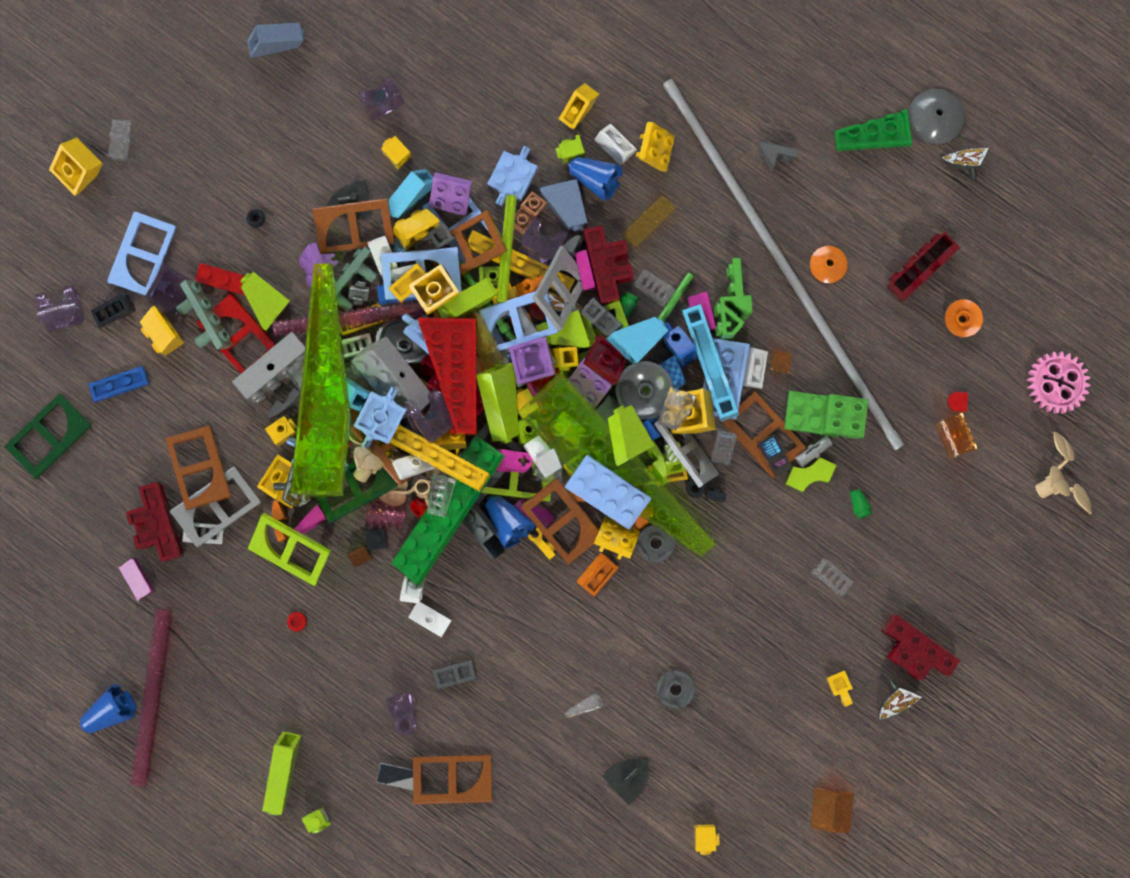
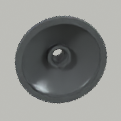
M930 89L920 93L912 101L908 110L911 131L918 139L928 144L939 145L951 141L959 134L964 124V110L960 101L953 94L942 89ZM937 110L942 112L941 116L937 115Z
M401 318L387 321L377 331L376 341L387 337L408 365L421 362L428 353L403 333L409 325Z
M642 361L628 366L622 372L616 384V397L619 405H623L624 408L632 405L639 419L655 418L664 413L670 406L674 395V386L670 375L663 367L653 362ZM645 386L650 388L648 394L643 391Z

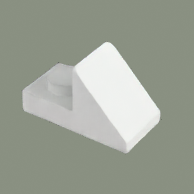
M541 435L523 446L545 478L561 468L554 448L550 449Z
M405 575L400 601L420 603L425 579L421 585H417Z

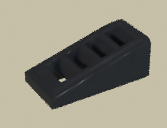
M120 294L93 309L91 313L98 328H102L135 312L136 309L128 294ZM114 305H117L119 313L117 312ZM107 308L110 309L112 316H110ZM101 311L103 312L106 320H103L100 314Z

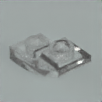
M112 119L109 134L111 139L108 152L109 160H129L132 135L131 121Z

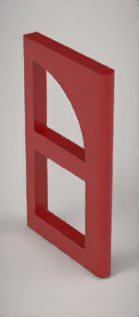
M229 294L213 308L214 313L220 319L235 318L246 324L230 338L232 346L228 349H220L241 374L245 369L229 351L251 331L268 351L276 345L232 294ZM199 320L196 324L205 332L206 330Z

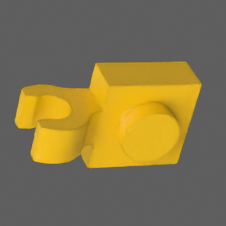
M537 527L536 531L539 533V536L533 538L529 534L528 538L551 560L555 556L554 551L556 549L549 541L545 543L542 540L543 534Z
M845 670L827 677L826 680L833 695H840L844 707L853 704L848 690L853 688Z

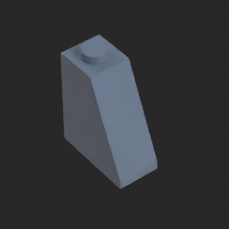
M300 22L256 25L247 39L250 56L255 58L299 48L305 35L300 27Z
M577 179L540 187L541 197L547 202L568 231L580 232L584 230V227H587V219Z

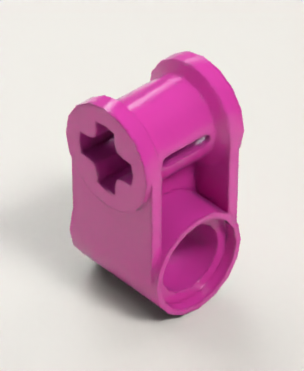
M498 449L505 457L496 471L524 473L531 467L533 461L528 453ZM521 459H524V462L526 463L524 467L520 463Z

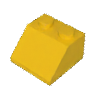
M74 138L60 144L49 170L76 196L97 177L103 163L78 138Z
M427 208L422 211L419 209L413 212L410 218L406 220L403 218L397 221L393 228V233L406 251L413 247L415 243L428 236L430 231L439 226L440 221Z
M441 264L408 285L427 315L460 294Z
M151 307L140 321L143 326L141 331L147 338L150 337L154 343L151 345L157 353L161 352L166 356L184 344L168 318L157 307Z
M699 389L673 395L672 402L668 407L671 434L701 433L716 430L711 392Z
M277 454L257 487L292 509L293 506L282 500L284 490H274L273 488L275 482H287L292 465L291 462ZM299 468L304 474L307 484H309L312 475Z

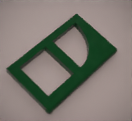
M60 393L4 447L34 479H37L92 427V424ZM59 404L62 406L67 417V431L61 442L41 423ZM34 428L54 448L36 466L16 447Z
M354 461L349 464L346 471L339 469L330 474L327 480L322 478L310 486L327 518V522L331 524L397 488L398 484L382 467L380 470H377L376 478L371 488L362 494L351 472L357 468ZM345 476L355 499L332 511L321 488Z

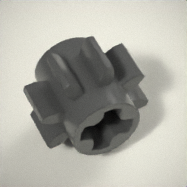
M357 281L355 285L350 286L349 299L354 300V305L362 306L364 301H369L370 288L366 287V282Z

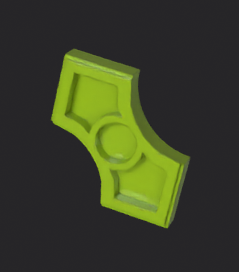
M819 457L810 467H793L785 485L804 492L805 488L813 482L829 483L836 465Z

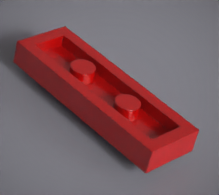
M202 263L199 264L195 277L198 283L245 296L241 289L243 283L240 282L245 275Z

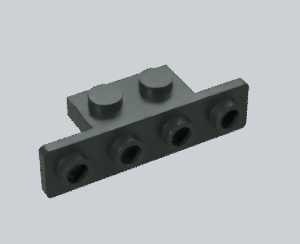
M475 502L462 522L489 557L494 560L502 555L505 549L494 537V534L498 532Z

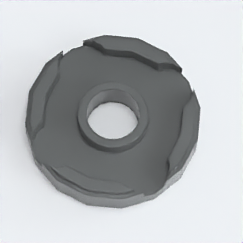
M659 524L645 527L637 539V549L640 555L650 562H662L668 559L675 548V538L672 532L667 527ZM653 538L661 540L660 548L654 549L651 547L650 542Z
M671 670L660 677L657 682L656 692L662 704L668 708L680 709L692 701L695 686L688 674L679 670ZM673 684H678L681 687V692L678 695H673L670 692V687Z

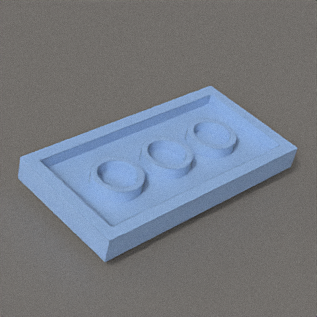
M712 338L736 407L739 410L750 344ZM705 377L703 389H705V390H707V391L710 392V389H709V386H708V383H707V380H706V377ZM711 394L714 416L719 417Z
M589 455L585 456L565 485V488L628 530L651 500L649 495Z

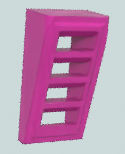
M317 504L294 530L305 534L325 521L327 518L320 505Z

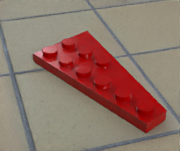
M417 318L456 434L476 435V319Z

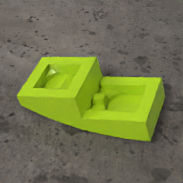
M652 441L655 446L647 450L649 456L654 460L652 471L665 485L667 483L666 464L659 448Z

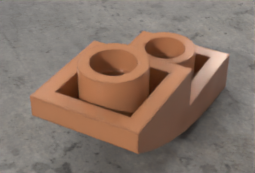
M532 191L515 213L514 229L524 235L547 202Z

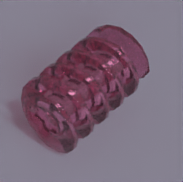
M370 504L366 511L365 528H367L369 523L371 528H375L378 523L379 529H382L385 524L389 530L393 524L395 530H398L401 525L404 531L406 512H404L403 506H400L399 511H396V507L393 505L391 511H389L387 505L381 510L380 504H377L376 509H373L372 504Z

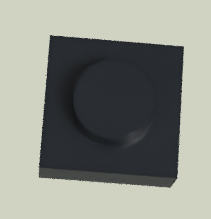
M711 488V491H706L705 499L724 503L727 494L722 493V489Z
M385 529L365 531L368 551L387 548Z

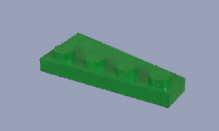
M908 109L902 110L897 114L885 115V117L877 120H869L864 124H855L835 130L836 151L911 146L912 138Z

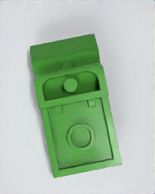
M733 258L731 263L728 264V268H726V277L730 279L728 297H720L716 306H714V317H718L715 333L721 340L731 341L745 322L743 320H747L752 313L751 295L743 296L741 258Z
M789 391L784 429L821 434L822 436L839 437L840 435L847 438L862 439L865 432L868 399L834 394L825 396Z

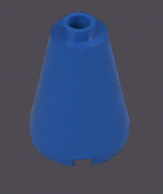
M583 157L572 159L568 165L569 173L604 201H606V198L610 199L619 186V182H617L618 176L622 177L623 168L620 165Z
M491 495L486 499L484 507L492 524L498 531L497 535L502 546L506 549L517 545L523 535L526 538L535 527L533 521L502 496Z
M119 684L110 686L81 717L80 726L82 730L94 733L134 718L136 716L134 711L137 709L128 691L123 692L120 689L122 686Z

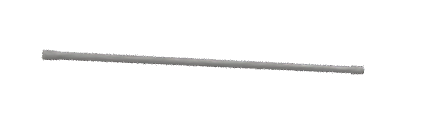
M669 79L663 84L667 93L676 103L861 397L868 399V408L884 431L889 443L894 450L899 449L904 445L903 441L887 420L682 97L673 79Z

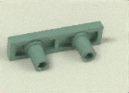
M364 247L361 250L359 248L353 255L354 261L351 265L347 263L342 269L341 273L343 275L340 279L335 278L331 283L329 293L327 295L324 293L320 297L318 308L325 313L329 306L335 303L345 312L349 313L354 304L341 294L343 288L354 274L357 273L370 283L377 277L378 274L367 267L364 262L371 254L369 249Z
M196 280L183 281L180 286L187 299L177 305L176 309L181 315H185L194 308L206 330L195 338V343L201 348L212 341L217 350L228 349L233 345L230 341V336L223 329L220 318L214 313L210 301L202 292L201 285Z

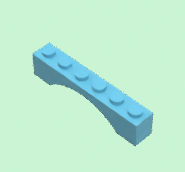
M701 304L682 310L693 343L697 348V354L721 422L739 416Z

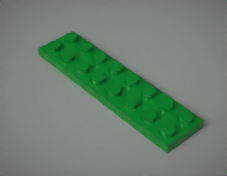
M475 435L461 458L490 474L484 486L479 492L449 475L391 564L415 584L421 585L505 455L481 437Z

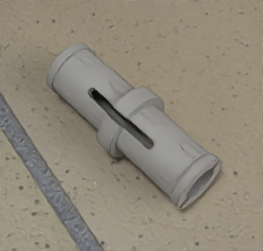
M825 435L815 444H810L807 450L795 457V460L803 468L814 458H819L820 454L832 446L833 443Z

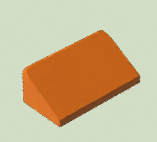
M600 553L579 577L577 583L595 597L619 567L604 554Z

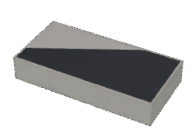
M381 762L376 782L413 790V769Z

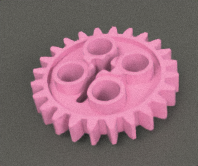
M1062 351L1058 353V356L1055 352H1052L1050 356L1045 354L1043 359H1037L1038 364H1032L1034 370L1028 371V374L1032 377L1026 379V381L1031 382L1027 389L1033 390L1029 396L1036 397L1033 401L1034 403L1041 402L1039 408L1046 406V412L1051 411L1052 408L1054 414L1058 413L1059 409L1062 414L1066 413L1067 409L1073 411V406L1077 408L1080 406L1079 401L1083 402L1086 400L1082 395L1089 394L1085 388L1091 385L1086 383L1085 380L1090 379V376H1084L1088 369L1082 370L1081 367L1084 363L1077 364L1078 357L1071 360L1070 353L1065 357ZM1050 366H1053L1056 369L1055 375L1050 373ZM1068 373H1071L1074 376L1073 382L1068 380ZM1059 379V383L1064 385L1058 386V382L1055 380ZM1044 383L1049 386V393L1043 390ZM1062 390L1067 393V399L1061 397Z

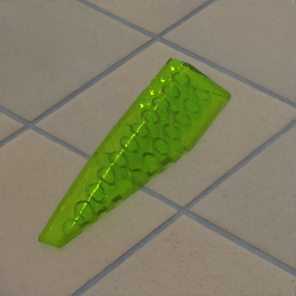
M331 263L314 264L290 494L302 497L343 496L351 415L333 265Z
M562 370L518 411L519 415L551 449L554 448L557 456L571 471L575 472L585 456L589 455L651 497V500L639 516L680 541L681 544L699 556H703L716 544L639 455L619 466L616 465L608 421Z

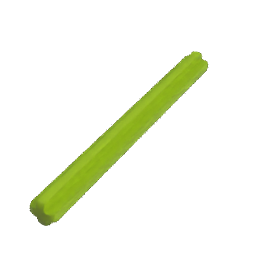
M515 195L506 196L502 240L507 248V252L501 254L497 290L498 303L508 300L517 201Z

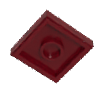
M599 334L595 338L583 364L615 385L628 360L606 338Z

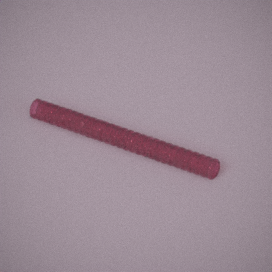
M412 300L410 303L405 301L404 304L399 302L398 305L393 303L391 306L387 304V306L381 305V307L375 306V308L369 307V309L364 307L363 310L357 308L356 311L351 309V311L345 310L343 313L342 311H339V313L333 312V314L327 313V315L322 313L321 316L316 314L315 317L309 315L308 318L303 316V318L297 317V319L291 318V320L285 319V321L281 319L279 322L274 320L273 331L276 337H279V335L283 337L291 332L297 335L298 332L303 334L304 331L309 333V331L315 332V330L321 331V329L327 330V328L331 330L333 327L338 329L339 326L342 328L346 325L350 327L352 324L356 326V324L362 325V323L368 324V322L374 323V321L379 323L380 320L386 322L387 319L392 321L393 318L398 320L405 313L416 317L415 315L420 317L421 314L427 316V313L418 300L416 302Z
M157 609L154 611L156 613V616H154L155 622H153L154 628H152L154 632L151 634L153 639L150 640L152 646H149L151 652L148 653L150 658L147 659L149 664L146 666L148 667V670H146L147 676H145L146 682L144 683L146 687L143 689L145 694L142 695L144 701H141L143 707L140 708L142 713H140L141 719L138 721L140 722V725H138L139 731H137L138 737L136 738L138 742L135 744L137 749L134 750L136 756H133L135 762L132 763L134 768L131 770L133 774H131L132 780L130 784L133 786L148 785L146 779L149 778L147 773L150 771L148 769L150 767L149 761H151L150 755L152 754L150 750L153 748L151 743L154 742L152 736H155V733H153V730L156 729L154 724L157 723L155 718L158 716L156 714L158 712V700L160 699L158 695L161 693L159 688L162 687L160 681H163L161 675L164 674L162 669L165 667L163 666V663H165L164 657H166L164 653L167 651L165 646L168 645L166 639L169 638L167 633L170 632L168 626L171 625L169 623V620H171L170 614H172L171 610Z

